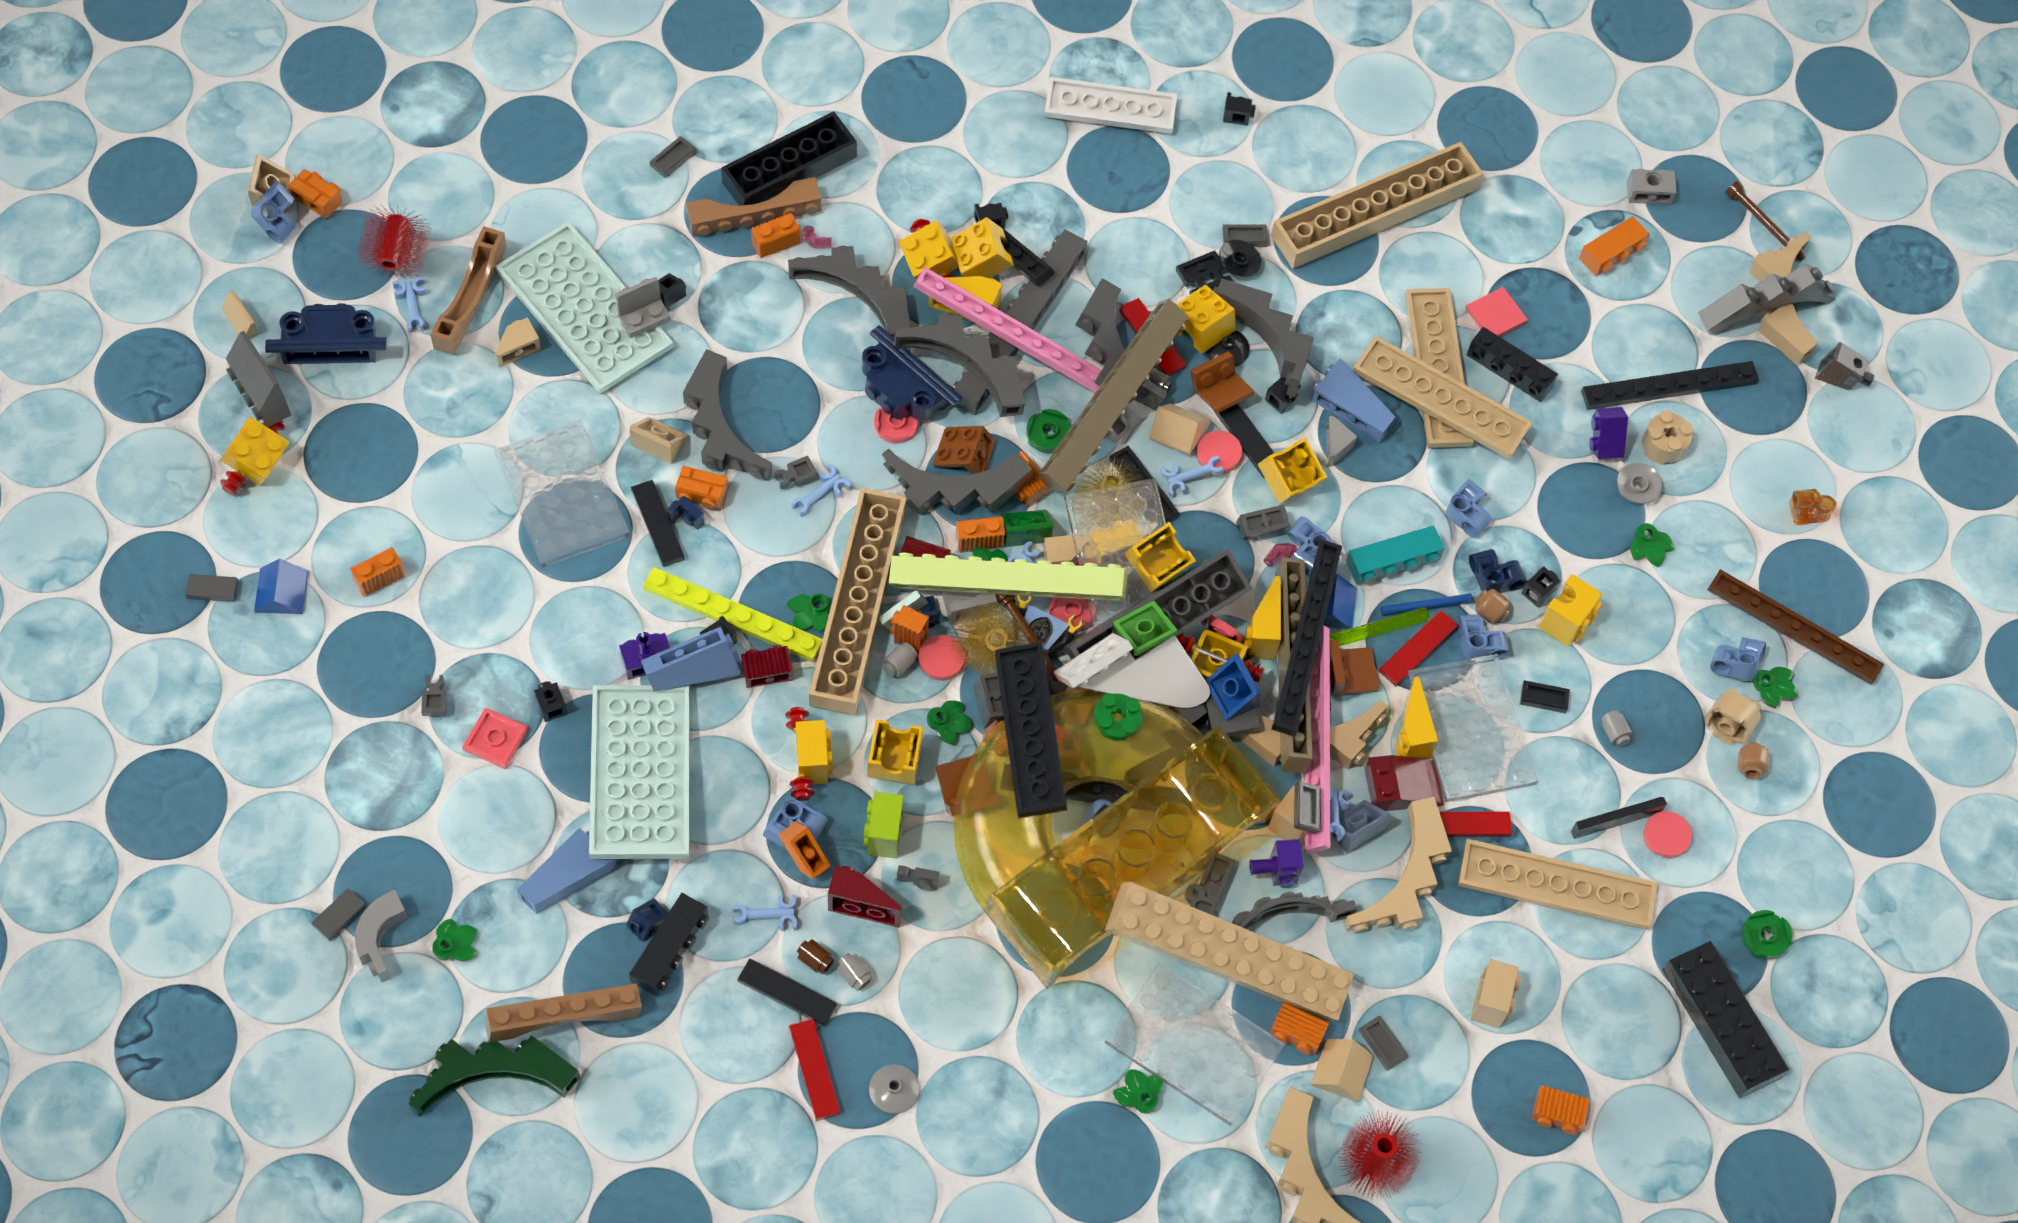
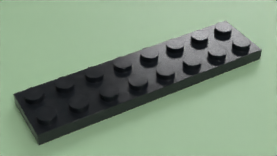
M1042 642L995 650V658L1018 819L1067 811Z

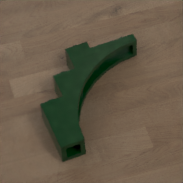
M532 1035L528 1040L524 1039L516 1048V1054L512 1053L498 1041L491 1043L484 1041L479 1045L474 1056L453 1039H450L447 1044L443 1043L436 1051L435 1061L439 1068H435L429 1073L426 1079L427 1082L421 1089L417 1088L412 1093L408 1104L411 1111L420 1117L434 1102L449 1092L469 1083L496 1078L531 1081L565 1097L579 1081L580 1074L579 1070Z

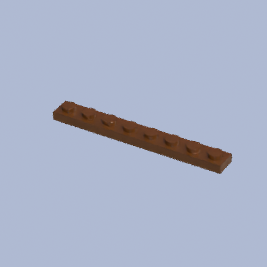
M1721 569L1707 589L1870 685L1874 683L1884 666V663Z

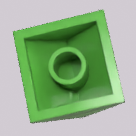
M1154 600L1113 622L1118 636L1129 640L1133 649L1130 650L1132 656H1137L1178 634V630Z

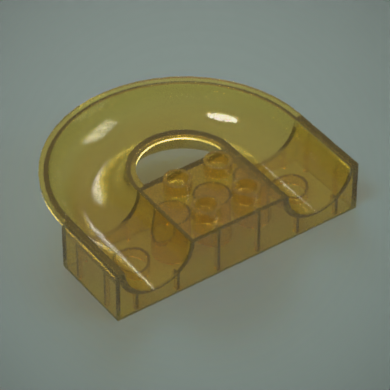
M1086 689L1051 695L1065 793L1077 785L1093 781L1112 783L1128 791L1058 845L1054 842L1051 830L1052 813L1018 819L1004 720L987 735L972 755L963 773L954 807L953 829L958 862L965 881L976 901L1046 989L1053 985L1062 972L1083 953L1113 934L1105 931L1121 883L1133 882L1168 897L1205 869L1208 863L1239 834L1261 820L1265 823L1272 818L1273 812L1281 798L1219 725L1203 736L1192 724L1167 707L1156 702L1131 697L1140 703L1142 711L1141 726L1138 732L1128 737L1127 740L1112 741L1102 736L1097 725L1095 727L1093 723V712L1096 704L1107 694L1106 692ZM1119 713L1111 715L1115 717V721H1120L1121 718H1124Z

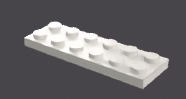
M1050 77L1044 117L1172 134L1177 94Z

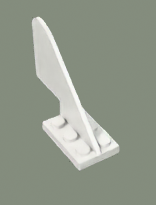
M1112 633L1054 671L1059 681L1072 688L1081 687L1111 694L1119 693L1131 698L1181 708L1198 706L1204 703L1210 695L1209 685L1175 635L1134 659L1130 653L1133 647L1129 640Z

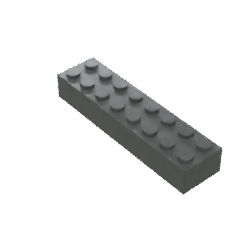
M1229 548L1220 549L1064 646V649L1072 660L1110 634L1118 635L1113 622L1153 600L1178 630V634L1175 635L1177 637L1252 590V587ZM1148 650L1142 652L1141 654H1139V655H1137V656H1133V658H1134V659L1138 658L1139 656H1141L1142 654H1144V653L1147 652Z

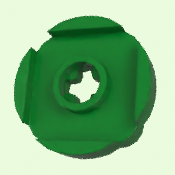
M1045 409L1041 413L1033 414L1027 422L1026 436L1028 444L1038 451L1053 453L1071 428V423L1069 424L1067 417L1062 412L1054 409ZM1050 427L1054 434L1048 435L1043 430H1047Z
M1107 693L1096 704L1093 712V723L1095 727L1097 725L1101 731L1100 734L1112 741L1127 740L1128 737L1133 734L1135 735L1141 726L1142 711L1140 703L1136 699L1124 694ZM1119 713L1123 718L1120 721H1115V717L1111 715Z
M1760 910L1754 912L1742 925V941L1754 958L1775 959L1780 957L1789 948L1792 940L1791 927L1786 919L1775 915L1773 911ZM1763 930H1766L1767 933H1772L1769 940L1762 937Z

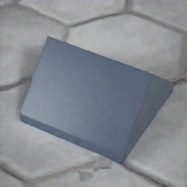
M1363 800L1340 814L1339 824L1344 828L1345 835L1338 843L1346 854L1386 831L1391 820L1390 813ZM1332 832L1333 836L1337 840V835L1334 832Z

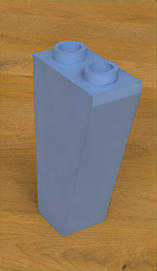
M1339 359L1335 365L1331 364L1324 374L1325 378L1323 380L1319 379L1312 389L1314 391L1312 401L1380 444L1391 430L1395 416L1343 360Z
M721 627L641 660L654 692L738 676L741 674L738 665L742 663L737 651L732 652L730 649L734 647L730 635H724Z
M578 828L517 889L519 899L538 914L613 871L617 867L616 860L589 859V831L585 833L582 829Z

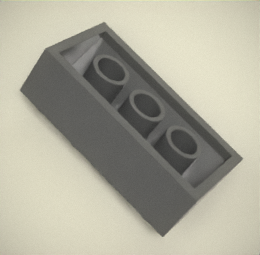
M245 331L240 332L226 357L229 366L226 371L231 381L236 380L234 384L240 395L244 393L243 398L249 408L253 406L251 410L256 420H262L264 425L269 427L292 415L278 381Z

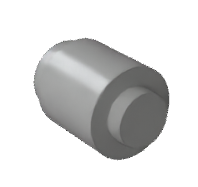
M904 642L902 645H898L883 660V669L891 677H900L916 661L915 658L918 654L910 644Z
M1618 710L1606 713L1601 718L1603 722L1602 727L1613 746L1623 747L1631 742L1633 732L1623 714H1620Z
M848 953L838 961L839 966L837 970L851 988L860 991L873 980L870 976V970L857 954L850 955Z

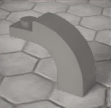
M396 890L382 895L367 907L359 919L355 932L356 951L362 966L368 964L373 977L378 975L381 982L391 979L379 952L380 940L389 928L408 919Z

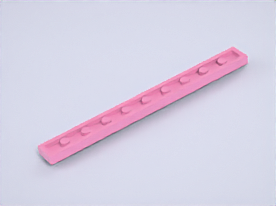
M924 267L913 286L914 288L1094 393L1100 387L1094 382L1101 369Z
M1324 625L1309 680L1313 759L1305 773V783L1320 787V831L1316 834L1306 832L1305 851L1310 854L1330 848L1329 628Z

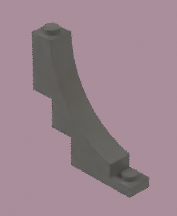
M1221 279L1219 287L1214 286L1213 291L1235 309L1236 319L1253 329L1267 343L1276 358L1280 376L1286 378L1285 384L1289 385L1287 395L1295 397L1310 355L1314 337L1290 330L1293 315L1269 308L1272 293Z

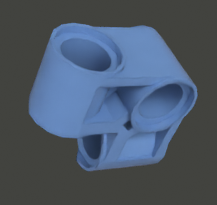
M280 182L270 186L251 209L252 218L276 243H281L295 228L294 222L283 213L293 203L295 198ZM264 207L266 208L268 213L267 217H265L262 212Z
M1468 479L1452 496L1446 509L1447 518L1471 537H1476L1491 522L1489 513L1477 505L1487 495V492Z
M1301 516L1286 534L1299 546L1292 559L1305 560V575L1310 576L1317 546L1314 544L1319 543L1320 539L1331 542V539L1327 533L1315 526L1309 519Z
M1480 614L1458 616L1457 631L1461 640L1462 652L1466 658L1470 660H1499L1510 655L1507 634L1505 632L1486 631Z
M1742 637L1739 648L1719 645L1714 653L1710 669L1720 676L1750 681L1756 677L1760 663L1763 661L1766 642Z
M789 799L783 803L775 817L768 823L763 837L784 848L783 842L778 835L797 821L808 827L816 840L828 823V819L822 813L809 808L798 800ZM789 810H794L798 813V815L790 817L786 814V812Z

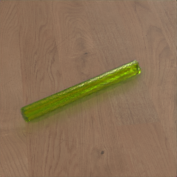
M1425 607L1330 634L1329 640H1338L1339 646L1427 621L1430 617L1429 612Z

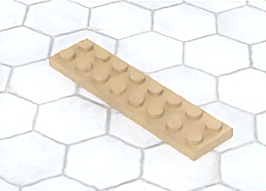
M1450 288L1406 289L1405 300L1414 357L1465 385ZM1422 411L1427 448L1470 447L1473 445L1474 440Z
M1376 335L1352 370L1360 377L1509 460L1533 423Z
M1466 839L1457 886L1649 930L1652 924L1657 882Z

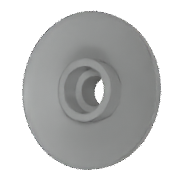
M1643 463L1628 464L1620 470L1617 476L1616 484L1620 494L1628 501L1636 504H1647L1654 501L1662 490V480L1657 471Z
M896 1064L887 1065L880 1068L872 1076L869 1084V1095L873 1104L879 1110L889 1114H900L909 1110L916 1103L919 1096V1082L915 1074L907 1067ZM897 1083L899 1088L892 1090L890 1084Z

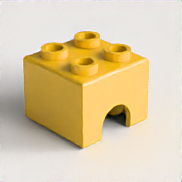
M987 217L950 237L960 273L964 277L983 276L985 278H992L1014 266L1011 255L1006 252L1001 243V239L1003 241L1006 240L1003 229Z
M1207 285L1202 286L1176 304L1188 315L1184 322L1186 326L1183 330L1190 334L1194 347L1202 354L1220 342L1225 336H1229L1236 331L1235 309ZM1183 330L1179 333L1180 336H1183Z
M1306 438L1266 457L1258 464L1279 504L1317 486L1327 479Z
M1170 522L1124 553L1150 592L1196 562L1190 551H1185L1179 545L1175 537L1177 532Z
M1573 574L1564 583L1565 587L1558 599L1553 598L1548 605L1539 624L1541 630L1568 647L1573 641H1580L1585 633V629L1593 623L1603 605L1599 602L1602 592Z
M876 719L868 759L867 777L915 785L923 744L924 727L911 725L908 730H898L892 728L889 725V721Z

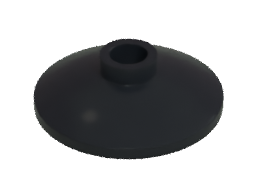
M1227 241L1219 250V260L1222 266L1236 276H1252L1261 267L1262 261L1259 252L1254 246L1245 241Z
M1236 330L1205 352L1211 360L1229 351L1233 355L1236 367L1247 359L1250 348L1246 337Z

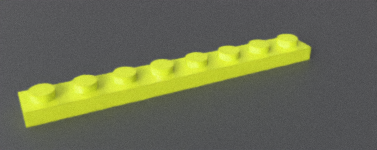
M653 567L643 585V590L712 620L718 621L719 617L723 615L733 629L771 645L788 646L789 653L810 662H814L820 651L823 639Z

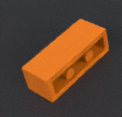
M1632 216L1583 246L1579 259L1595 277L1602 272L1607 273L1618 262H1625L1634 252L1639 253L1644 250L1650 233Z

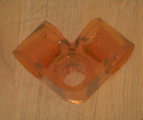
M1816 489L1795 490L1789 501L1795 525L1827 522L1837 506V502L1832 497L1821 495Z

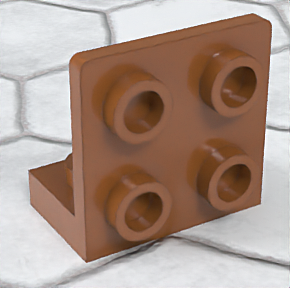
M1229 351L1190 370L1193 391L1216 413L1254 395V390L1236 374L1234 358Z
M984 426L946 427L939 443L933 466L935 468L965 467L970 474L986 471L996 440Z
M1338 640L1330 641V685L1332 695L1378 691L1379 684L1371 647L1343 649L1339 648Z
M980 753L935 767L946 812L951 816L998 803L996 793L991 791L983 757Z

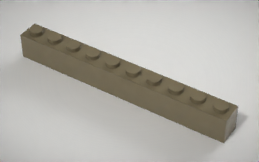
M1171 299L1163 300L1157 304L1038 473L1037 477L1056 493L1069 491L1073 488L1077 475L1087 468L1089 458L1099 451L1101 447L1100 442L1103 438L1110 435L1114 422L1124 415L1126 405L1136 398L1138 394L1136 392L1137 389L1147 382L1151 369L1158 366L1162 360L1161 355L1173 345L1174 341L1172 339L1174 336L1179 334L1186 326L1184 322L1188 315Z
M1284 557L1281 558L1275 572V576H1280L1281 641L1278 648L1279 696L1306 593L1305 560ZM1310 683L1308 684L1295 737L1280 732L1281 771L1305 774L1313 759Z

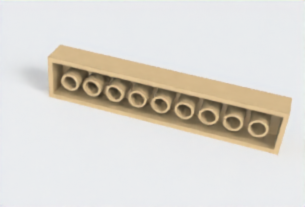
M1459 142L1274 221L1271 237L1292 269L1473 192L1479 189L1484 174L1462 142Z
M865 488L860 490L809 692V706L856 716L890 577L891 558L896 553L906 512L905 496Z
M1133 882L1121 883L1105 931L1279 1002L1288 1003L1326 1021L1339 1020L1354 975L1349 971Z

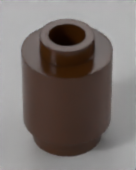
M813 939L803 941L797 949V953H799L798 960L814 972H820L822 975L830 969L835 961V958L831 956L832 953Z

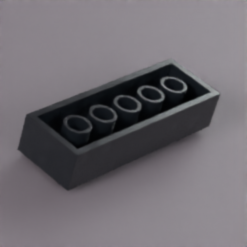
M835 111L721 167L722 183L739 206L761 203L782 193L793 181L812 177L816 178L856 158L857 141Z
M1711 941L1667 962L1662 969L1663 973L1739 1099L1781 1079L1789 1071L1788 1066Z

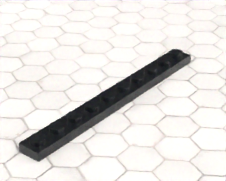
M1320 539L1317 546L1271 730L1295 737L1342 550L1341 545Z

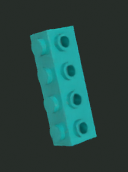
M1433 525L1349 550L1346 563L1355 584L1363 582L1368 584L1379 577L1394 576L1399 571H1411L1426 563L1429 565L1435 564L1441 559L1445 548Z

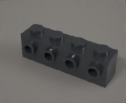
M1482 327L1473 338L1466 354L1539 402H1542L1551 391L1558 376V373L1485 327Z
M681 892L629 973L630 983L637 984L639 988L654 996H657L660 990L664 991L666 989L673 969L678 970L683 961L682 955L686 949L690 950L693 947L697 938L695 936L699 929H704L709 921L706 905Z

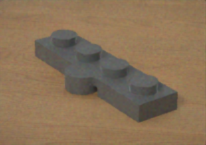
M1214 851L1212 852L1200 883L1191 884L1186 889L1185 899L1191 907L1210 915L1214 914L1235 864L1234 859Z

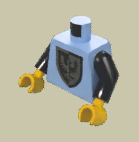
M1017 595L1020 603L1016 606L1039 642H1042L1048 656H1056L1066 651L1064 646L1074 640L1077 634L1076 630L1084 627V620H1081L1076 627L1074 620L1077 615L1071 616L1068 623L1032 605H1029L1027 608L1026 604L1032 600L1033 596H1029V599L1024 601L1021 596ZM1012 619L1013 636L1017 639L1016 646L1029 644L1015 620Z

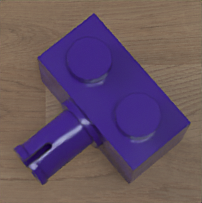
M1622 407L1595 409L1591 419L1593 437H1590L1589 447L1597 459L1624 458L1628 416Z
M643 632L644 637L639 633L636 640H628L624 644L619 645L620 655L628 680L646 675L641 660L670 648L666 633L649 634Z
M1300 839L1275 841L1269 859H1250V875L1271 873L1273 886H1280L1282 888L1293 887L1298 883L1304 867Z

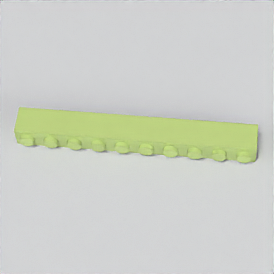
M899 553V556H892L889 584L895 589L1125 602L1128 573L1125 568L1118 564L1098 567V564L1084 563V566H1075V563L1066 561L1061 562V565H1056L1046 560H1039L1037 563H1028V560L1024 559L1005 562V559L991 558V561H982V558L974 556L964 560L953 555H946L945 558H936L932 554H922V557H913V554Z

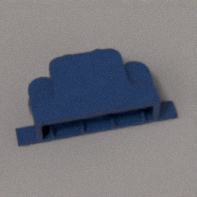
M344 303L336 305L314 304L305 306L301 310V314L295 311L285 313L279 321L281 339H266L265 352L280 353L283 364L376 363L375 351L386 350L387 337H376L375 320L369 311H356L352 305Z
M880 325L870 332V335L879 343L876 346L867 347L862 353V372L866 376L865 393L869 399L877 402L886 414H891L895 419H903L911 415L914 419L923 421L930 418L936 412L944 410L949 405L954 407L963 399L908 349L895 348L894 337Z

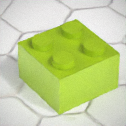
M874 792L873 800H868L867 822H865L863 845L868 846V855L897 859L904 795Z

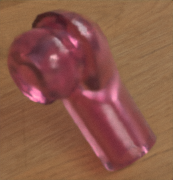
M805 226L803 228L802 238L810 247L831 248V237H818L814 233L812 226Z
M1290 543L1276 544L1263 561L1267 566L1272 567L1282 557L1292 558L1293 554L1297 551V547Z

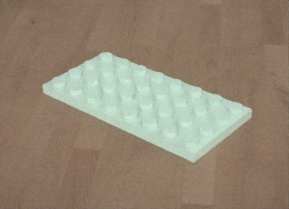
M569 221L495 266V270L599 394L674 347L673 341L660 326L631 339L629 338L618 318L615 296L616 293H619L626 287Z
M593 685L589 859H689V686L654 692L651 685Z

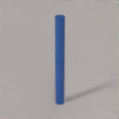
M1469 593L1381 606L1380 610L1383 616L1473 602V597Z

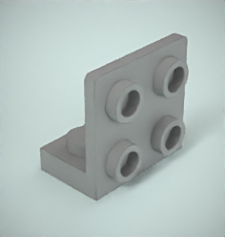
M657 277L645 279L635 286L622 289L615 295L618 318L630 339L671 321V316L660 299Z
M941 591L950 624L996 614L997 599L995 594Z

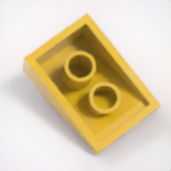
M983 276L945 278L994 308L1000 309L1002 283H999L997 280ZM929 296L928 306L946 313L959 314ZM961 315V318L966 319V320H968V321H971V320H969V319H967L966 317H964V316Z
M1275 576L1255 611L1250 626L1246 625L1243 645L1248 646L1247 655H1253L1256 659L1275 660L1281 641L1280 576Z
M1414 677L1406 697L1398 738L1395 743L1396 756L1430 759L1437 745L1438 738L1420 678Z

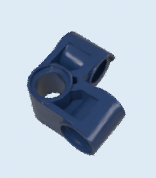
M1493 549L1469 555V565L1481 591H1488L1490 589H1495L1499 593L1514 591L1524 587L1527 582L1521 565L1517 560L1499 564Z

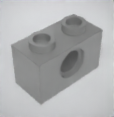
M1632 169L1627 179L1628 203L1671 205L1677 193L1675 171Z

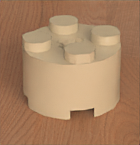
M1662 411L1661 414L1656 415L1650 421L1641 440L1645 449V455L1653 462L1661 465L1671 462L1677 463L1683 458L1692 440V424L1671 411Z
M1727 689L1725 693H1721L1705 717V724L1711 726L1714 730L1712 734L1722 742L1733 745L1735 742L1745 744L1761 720V713L1759 711L1761 706L1757 701L1748 699L1739 694L1735 689Z

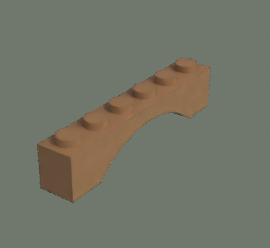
M815 177L793 181L779 195L753 205H727L710 199L686 203V213L692 237L706 236L709 233L719 231L726 232L730 229L750 227L751 225L764 222L768 223V221L776 220V218H780L785 214L788 215L789 213L795 217L822 211L821 195Z
M483 226L475 242L472 257L460 289L450 306L439 316L430 334L434 349L452 355L456 354L496 271L495 266L500 263L507 248L504 232Z
M637 984L486 1008L484 1021L488 1042L491 1043L514 1039L538 1029L564 1023L590 1020L616 1022L639 1018L642 1004Z

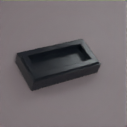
M1524 680L1519 704L1566 714L1570 689Z

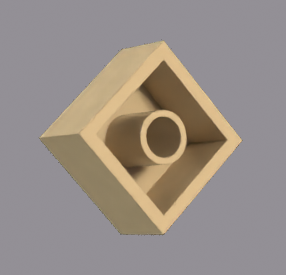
M1489 959L1480 976L1470 1020L1495 1028H1499L1503 1021L1507 1022L1509 1014H1512L1516 999H1513L1515 991L1518 990L1521 977L1517 976L1519 967Z

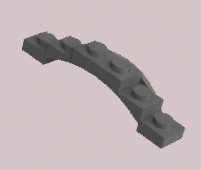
M1286 892L1278 898L1264 897L1257 900L1251 911L1238 913L1233 918L1232 924L1247 929L1266 918L1288 913L1322 915L1328 917L1331 923L1344 920L1347 916L1355 914L1357 907L1354 900L1346 901V899H1341L1331 905L1328 896L1304 897L1302 892L1296 894L1294 892Z

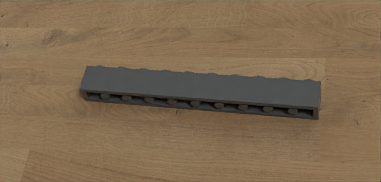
M1064 229L1060 236L1057 235L1052 242L1051 250L1049 252L1046 251L1041 258L1053 268L1055 274L1038 287L1030 280L1027 284L1023 283L1018 293L1019 296L1016 300L1012 299L1007 308L1008 312L1006 315L1034 330L1086 254L1088 241ZM989 332L988 339L992 358L1017 355L1020 350L1019 348ZM967 367L963 370L961 380L959 382L956 381L952 386V389L963 398L956 406L973 415H976L990 394L984 383Z

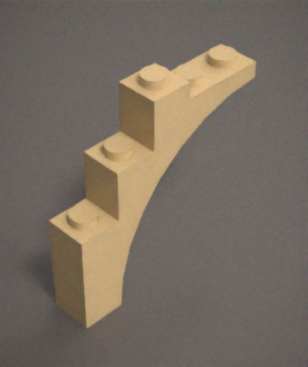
M1804 232L1799 237L1796 235L1792 237L1784 249L1780 247L1775 253L1770 249L1763 255L1759 253L1752 260L1753 266L1749 273L1759 282H1762L1772 274L1786 277L1791 272L1798 252L1805 250L1811 236ZM1793 303L1765 311L1767 314L1761 319L1762 325L1759 332L1798 366L1813 353L1818 341L1802 324Z
M1380 700L1359 717L1336 726H1330V756L1347 769L1353 764L1358 765L1365 756L1363 751L1366 746L1365 742L1372 734L1371 729L1375 725L1379 727L1387 717L1385 712L1388 705ZM1258 713L1261 731L1236 735V737L1274 767L1281 761L1280 732L1271 730L1273 720Z
M1435 797L1413 801L1408 806L1407 812L1411 826V847L1408 863L1403 875L1394 889L1382 900L1366 910L1347 916L1343 922L1346 932L1354 930V933H1359L1367 930L1368 926L1377 924V927H1383L1391 924V920H1393L1395 929L1403 928L1404 931L1418 927L1417 924H1419L1423 916L1416 895L1418 897L1430 895L1437 885L1431 861L1432 864L1442 863L1446 861V858L1452 851Z
M1290 1087L1265 1146L1272 1155L1288 1158L1278 1186L1282 1187V1190L1288 1194L1301 1195L1290 1223H1361L1337 1205L1319 1180L1309 1154L1307 1139L1308 1114L1313 1096Z

